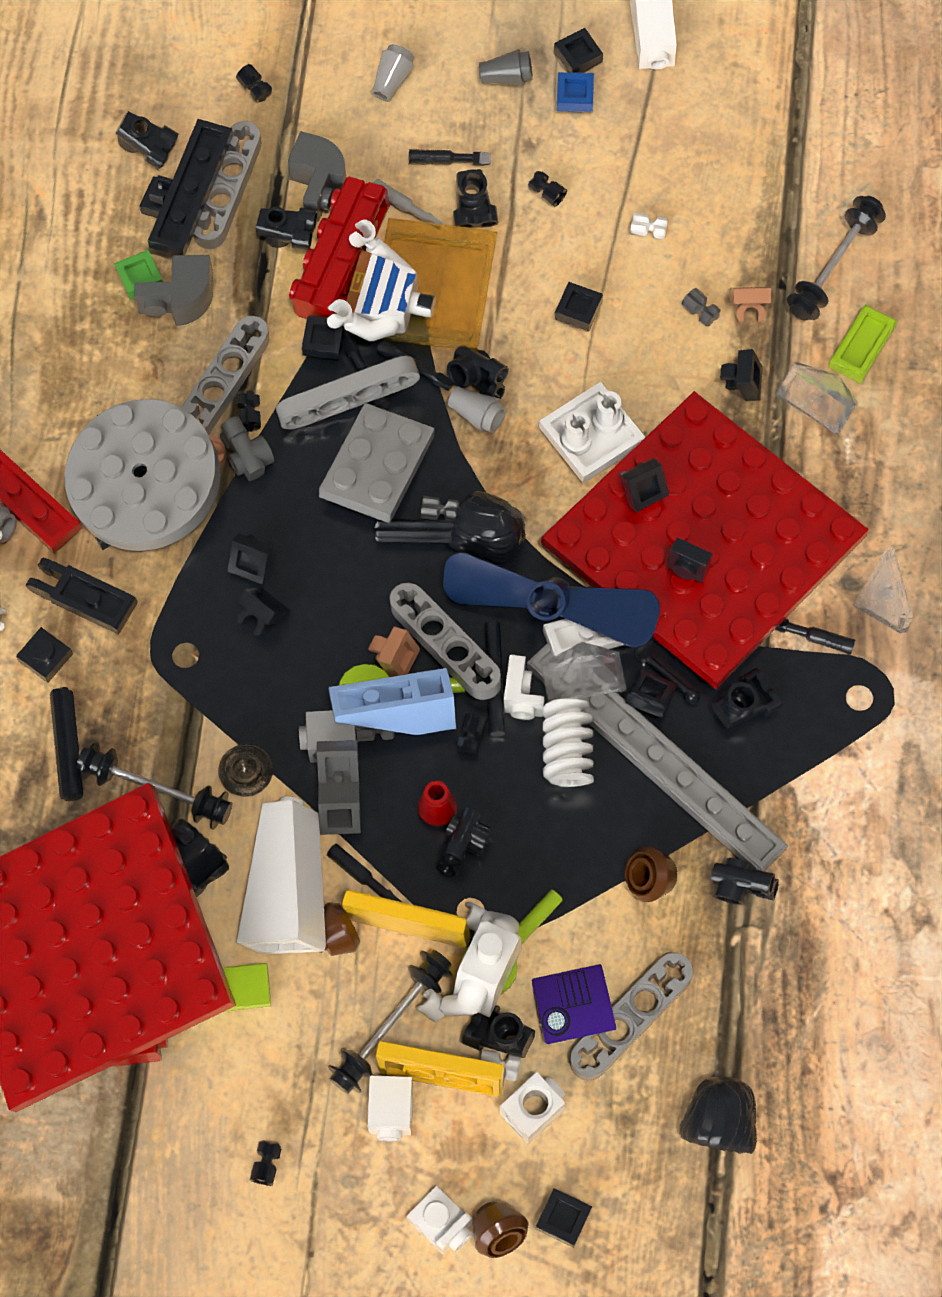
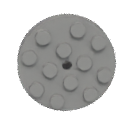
M154 399L124 402L96 416L76 438L69 452L65 467L67 497L80 521L101 541L111 546L131 551L162 548L188 535L203 521L210 511L220 484L219 457L211 438L202 424L185 409L166 401Z

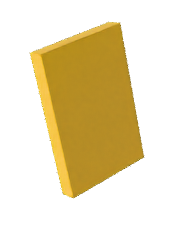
M350 889L345 891L342 905L353 922L468 949L471 933L465 917Z
M382 1041L378 1043L376 1058L379 1072L383 1076L412 1077V1081L494 1097L502 1096L504 1064Z

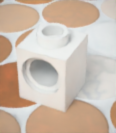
M536 1072L500 1105V1115L527 1144H530L565 1111L566 1103L562 1100L565 1093L551 1077H547L544 1080ZM530 1097H540L546 1102L547 1109L542 1114L532 1115L525 1110L523 1105Z
M370 1076L367 1127L369 1134H377V1140L401 1141L402 1135H411L412 1077Z

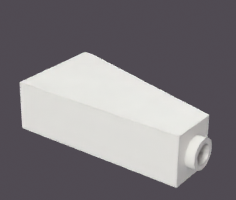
M629 0L639 69L651 68L658 70L674 66L677 45L672 0Z
M285 796L281 797L278 802L262 803L237 943L264 955L325 951L326 946L319 813L303 806L304 801L295 797Z

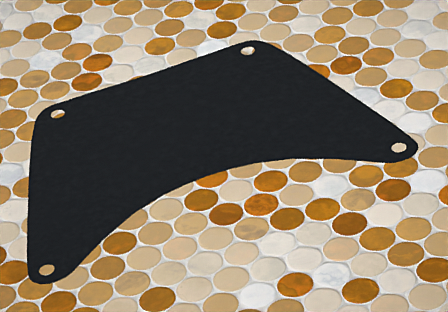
M411 314L406 332L402 334L395 333L375 341H367L348 330L344 331L343 340L347 336L353 337L367 367L390 360L377 353L379 344L385 339L420 359L424 366L436 372L424 316ZM343 345L339 360L307 356L279 403L294 395L358 372L352 358L347 356ZM420 373V378L414 385L386 396L390 404L384 410L435 428L434 438L392 519L430 520L421 518L423 496L440 498L441 505H445L448 499L458 500L460 505L474 491L486 492L459 447L440 387L434 385L432 380ZM364 404L297 429L282 428L275 408L259 434L268 443L274 457V463L266 466L264 474L253 481H248L244 473L239 476L235 474L178 574L154 625L150 639V658L157 673L174 690L317 813H319L317 762L310 763L308 750L300 749L299 726H306V712L333 710L329 687L339 686L344 674L354 666L368 664L375 665L384 670L375 659L378 653L371 652L368 648L375 635L388 639L393 627L406 630L391 611L390 594L396 586L403 583H412L419 586L485 654V623L488 621L500 622L503 697L510 655L525 656V670L529 671L527 669V662L547 644L543 632L544 624L565 619L558 616L553 620H540L534 617L528 608L458 604L447 596L443 587L446 561L449 557L458 553L449 546V543L378 542L375 539V523L378 519L319 497V488ZM440 514L437 520H445L444 515ZM238 533L245 536L251 534L255 536L256 540L264 543L270 541L274 544L269 576L263 584L227 571L232 541ZM525 538L523 545L511 560L491 562L538 582L547 577H559L565 580L570 587H585L546 559ZM263 588L291 610L284 622L271 624L268 632L259 636L253 634L254 629L258 625V620L254 615L248 623L240 624L237 621L238 616L246 608L239 604L238 600L245 589ZM405 598L401 600V606L409 605L415 611V617L419 614L415 609L414 599L412 601H407ZM429 621L422 627V631L427 635H436L443 630V625L437 621ZM411 635L419 646L420 651L408 674L443 669L444 667ZM652 637L644 644V646L650 649V655L688 688L698 690L700 699L697 703L690 704L686 701L685 694L676 688L675 694L662 718L638 708L635 709L742 805L748 808L831 758L875 728L890 715L895 705L894 688L888 677L863 658L846 654L809 652L758 646L715 689ZM183 643L193 644L199 651L198 661L188 668L177 666L172 658L174 649ZM621 645L578 658L624 700H626L628 692L641 669L664 678L647 662L642 663L636 660L635 650L637 647ZM456 646L447 652V656L453 661H461L468 656L469 652L464 647ZM474 664V666H473L471 669H472V670L475 672V674H476V682H477V684H478L479 682H481V681H483V682H485V683L487 684V677H486V678L481 677V676L476 672L475 664ZM755 668L761 670L766 677L769 687L780 696L782 707L767 716L760 713L726 728L713 711L712 704L725 695L733 684L739 683L741 676ZM532 673L529 695L543 696L544 706L552 700L561 699ZM860 685L872 692L873 703L868 709L858 711L847 704L846 693L851 687ZM465 690V692L453 693L456 729L421 735L394 732V738L389 740H383L380 733H377L373 741L357 742L361 833L339 835L405 898L416 906L457 915V907L464 899L474 898L483 904L485 910L510 915L520 923L552 889L561 896L563 901L541 923L540 926L626 881L625 868L627 862L637 849L650 846L669 856L707 833L708 830L590 724L581 725V727L593 730V737L582 740V742L593 745V752L582 755V758L593 760V767L582 770V773L592 775L594 782L575 787H561L551 784L543 776V768L547 765L543 761V752L546 750L543 746V737L546 735L543 731V722L546 718L544 716H534L533 719L522 720L512 717L511 713H504L505 735L500 737L490 736L488 699H476ZM466 713L478 714L488 720L483 736L475 738L479 742V750L475 756L460 753L456 747L459 737H466V734L462 732ZM432 781L443 782L455 796L458 805L457 816L462 817L465 809L471 808L482 815L481 823L492 827L479 857L466 851L465 858L455 877L445 876L436 869V865L449 839L444 837L449 823L441 826L430 825L418 813V801L425 787ZM469 929V930H470V933H471V938H470L469 946H470V944H471V942H472V940H473V937H474V935H475V933H476L475 931H473V930H471V929Z

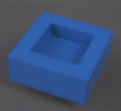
M558 72L557 111L593 112L594 73Z

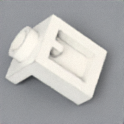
M510 655L504 694V713H511V716L517 719L530 720L534 716H543L544 697L529 695L532 671L525 670V656Z
M438 1186L407 1215V1219L442 1254L449 1248L456 1252L473 1234L469 1230L473 1225V1218L467 1212L464 1213Z

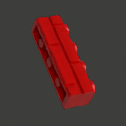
M348 176L342 188L334 190L330 203L332 209L328 219H321L317 229L318 241L314 249L309 248L303 261V268L305 270L301 279H294L290 288L289 299L292 300L295 314L298 317L307 319V316L328 318L332 314H337L328 309L334 301L338 299L347 300L361 250L366 251L367 248L365 245L361 247L353 246L349 241V235L357 232L364 237L363 233L355 227V224L361 220H367L374 225L376 231L374 238H376L390 207L388 191L384 186L371 182L365 183L364 180Z

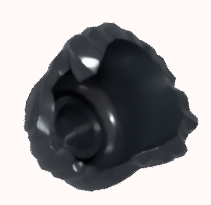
M474 491L465 498L456 511L453 522L455 527L450 533L451 541L449 546L458 553H469L491 562H506L516 555L525 541L524 517L508 501L487 492Z
M184 819L175 821L170 828L195 895L198 897L209 883L224 875L229 870L230 865L226 860L227 856L215 844L209 843V839L204 837L196 827Z
M717 1076L704 1079L696 1088L692 1101L680 1123L679 1134L681 1138L690 1143L709 1147L710 1149L735 1151L738 1154H752L757 1144L756 1101L750 1086L739 1079Z

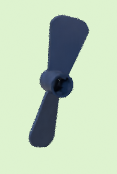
M465 552L456 553L449 557L444 569V591L452 601L458 604L528 608L534 617L544 621L553 620L561 616L630 647L642 646L653 637L660 615L659 599L652 591L647 589L570 587L565 580L559 577H547L538 582Z

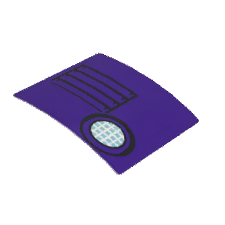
M601 964L532 979L546 1044L616 1030V1023Z

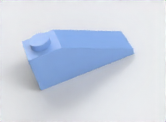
M447 668L329 687L334 719L338 723L413 735L456 729L454 695Z

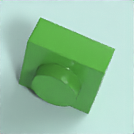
M149 250L114 263L130 300L135 298V283L163 282Z

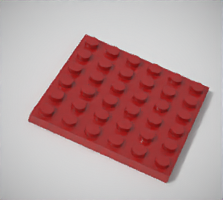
M693 391L541 537V544L592 587L647 589L652 591L658 597L661 607L653 638L713 688L717 689L867 537L869 529L698 393ZM655 458L662 464L669 496L635 512L628 505L620 473L623 471L627 472L637 467V464L645 463ZM677 537L713 553L710 569L703 583L694 579H683L667 567L670 549Z
M148 782L0 856V1085L10 1111L18 1112L236 1006L155 786Z

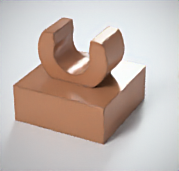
M730 288V303L739 304L735 312L737 321L744 322V311L748 307H754L757 311V321L763 322L765 319V309L760 303H771V288Z
M393 627L388 639L375 635L368 648L369 651L378 653L375 659L389 677L408 674L420 651L419 646L409 632L397 627Z

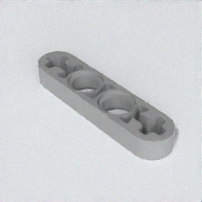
M249 121L237 122L231 126L233 131L232 140L193 234L195 242L204 249L217 248L225 241L261 150L262 142L259 128ZM245 136H250L251 140H246L243 145V154L240 153L239 140H243ZM232 163L243 167L241 173L236 176L226 175L223 169ZM224 193L229 195L231 200L225 206H216L212 204V198L217 194ZM211 216L215 217V231H210L208 235H204L203 230H208L210 227Z
M247 316L236 324L181 407L197 418L200 414L199 404L203 408L200 414V421L208 434L211 433L269 344L268 326L260 317ZM255 330H258L259 338L253 336L246 344L247 339L245 333L247 332L252 334ZM245 345H247L248 352L243 349ZM230 357H238L244 363L239 370L228 371L223 368L224 361ZM211 386H218L224 390V394L220 399L210 401L204 398V391Z
M400 356L289 397L276 406L277 415L282 428L297 429L408 388L419 380L420 375L412 357Z
M403 583L396 586L390 594L391 611L403 627L444 668H447L448 673L471 696L480 700L496 696L501 688V675L498 666L419 586L412 583ZM405 598L407 601L414 599L415 609L419 613L416 617L415 611L409 605L401 606L402 599ZM429 621H437L443 625V630L436 635H427L422 631V627ZM460 646L467 649L469 653L465 659L453 661L448 658L447 652L453 647ZM474 664L476 672L481 677L486 678L490 675L489 684H486L483 681L477 684L476 674L471 669L474 666Z
M679 953L666 954L612 1007L614 1019L626 1023L630 1033L625 1040L620 1042L613 1041L604 1032L585 1036L575 1045L571 1052L570 1065L571 1070L577 1077L582 1080L591 1081L602 1076L687 989L693 974L692 964L687 957ZM668 965L671 968H675L679 965L683 968L681 972L683 980L679 981L673 978L665 986L664 991L670 993L668 997H665L663 991L658 986L666 977L667 969L665 966ZM654 978L658 985L654 984L653 982H650V980ZM644 991L654 994L658 1002L657 1007L647 1013L638 1010L634 1004L635 996ZM595 1036H598L602 1044L614 1052L608 1055L604 1048L596 1058L598 1067L594 1069L589 1065L583 1069L580 1067L582 1060L580 1053L584 1052L590 1055L598 1047L599 1042L593 1040Z

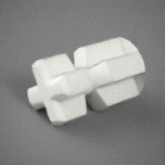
M634 212L630 234L646 236L648 231H653L654 238L664 239L668 219L658 216L655 222H651L648 214Z
M482 1050L481 1060L504 1064L505 1079L517 1080L521 1062L520 1057L509 1055L506 1061H501L499 1053Z

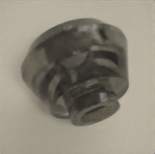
M237 745L229 749L221 758L218 768L219 779L224 788L234 795L241 797L256 795L262 792L272 779L273 764L271 758L265 750L256 745Z

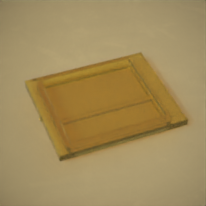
M388 218L384 242L417 272V292L436 296V301L431 318L411 314L406 332L402 334L395 333L382 339L454 349L461 345H466L477 351L497 231Z

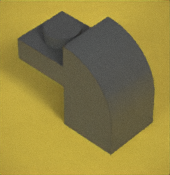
M300 131L288 159L290 180L308 185L303 197L304 208L318 211L317 222H319L324 209H330L334 190L336 188L341 189L346 179L345 161L342 152L333 142L326 138Z
M210 255L172 256V282L135 283L134 297L139 314L162 316L166 313H173L176 326L186 325L199 319L208 310L213 298V268Z
M357 740L318 741L317 766L320 835L361 833Z

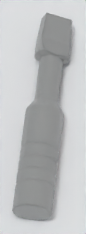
M380 179L374 181L375 184L382 185L387 189L390 204L403 212L411 213L422 220L425 225L431 226L439 232L443 228V222L435 218L430 212L427 213L415 206L410 198Z

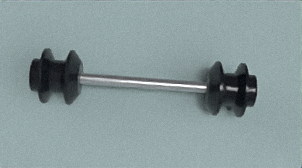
M857 196L853 200L854 208L847 209L844 214L847 223L852 229L815 283L799 281L795 286L797 294L792 293L787 297L790 311L798 319L806 321L819 318L820 310L818 307H826L829 303V299L821 287L857 233L873 235L878 230L877 223L885 220L886 213L883 205L875 197Z
M94 742L90 748L84 747L79 755L77 769L81 770L80 777L83 780L92 774L97 777L98 786H102L111 780L113 775L140 785L149 782L155 786L156 791L192 804L191 812L194 823H198L204 817L210 820V829L212 830L218 824L224 825L230 816L233 803L228 801L229 794L226 791L219 797L212 795V786L208 785L200 790L196 797L118 768L116 750L111 748L104 754L100 752V744L98 742Z
M432 950L430 954L421 951L422 964L419 967L414 965L408 967L411 978L416 983L370 1042L360 1054L350 1050H341L340 1054L343 1062L340 1066H328L329 1070L333 1073L329 1078L330 1081L344 1093L349 1094L352 1089L358 1093L362 1092L358 1084L360 1079L373 1076L371 1066L366 1061L367 1057L422 989L425 991L433 989L436 993H441L442 989L438 983L441 978H453V974L449 970L452 964L436 950Z

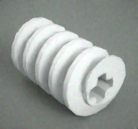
M557 699L546 703L543 707V716L546 718L543 722V731L546 733L543 737V746L546 748L543 752V761L547 764L543 768V776L551 784L561 787H575L594 782L592 775L582 773V770L593 767V760L582 758V755L593 752V745L582 742V740L593 737V730L581 727V725L589 724L593 720L591 714L581 712V710L589 706L587 701L580 699Z

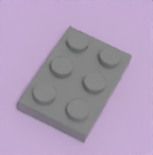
M365 403L319 488V497L390 523L434 438L435 428Z

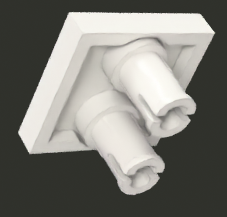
M601 382L539 421L540 430L582 483L587 482L627 456L645 439L642 432L622 409L620 396L616 392L608 391Z

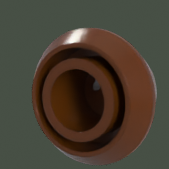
M650 846L641 847L631 855L625 868L626 884L636 899L642 902H653L672 891L675 887L677 867L674 861L660 850Z
M328 902L324 906L325 951L327 950L330 956L354 953L360 944V938L354 925L339 903Z
M493 1201L484 1204L478 1209L473 1221L475 1248L478 1253L490 1258H499L516 1250L527 1237L529 1223L526 1217L507 1203Z

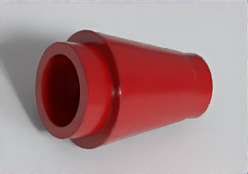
M432 781L425 787L418 801V813L430 825H445L457 813V800L443 782Z

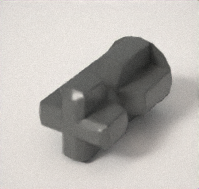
M698 288L692 289L684 297L682 305L692 314L700 312L701 317L699 321L705 326H710L714 320L719 318L721 310L715 304L707 306V297Z
M423 496L421 518L437 520L439 515L443 514L445 520H454L459 507V501L448 499L445 505H441L440 498Z
M356 725L357 742L373 741L377 733H380L383 740L394 738V731Z

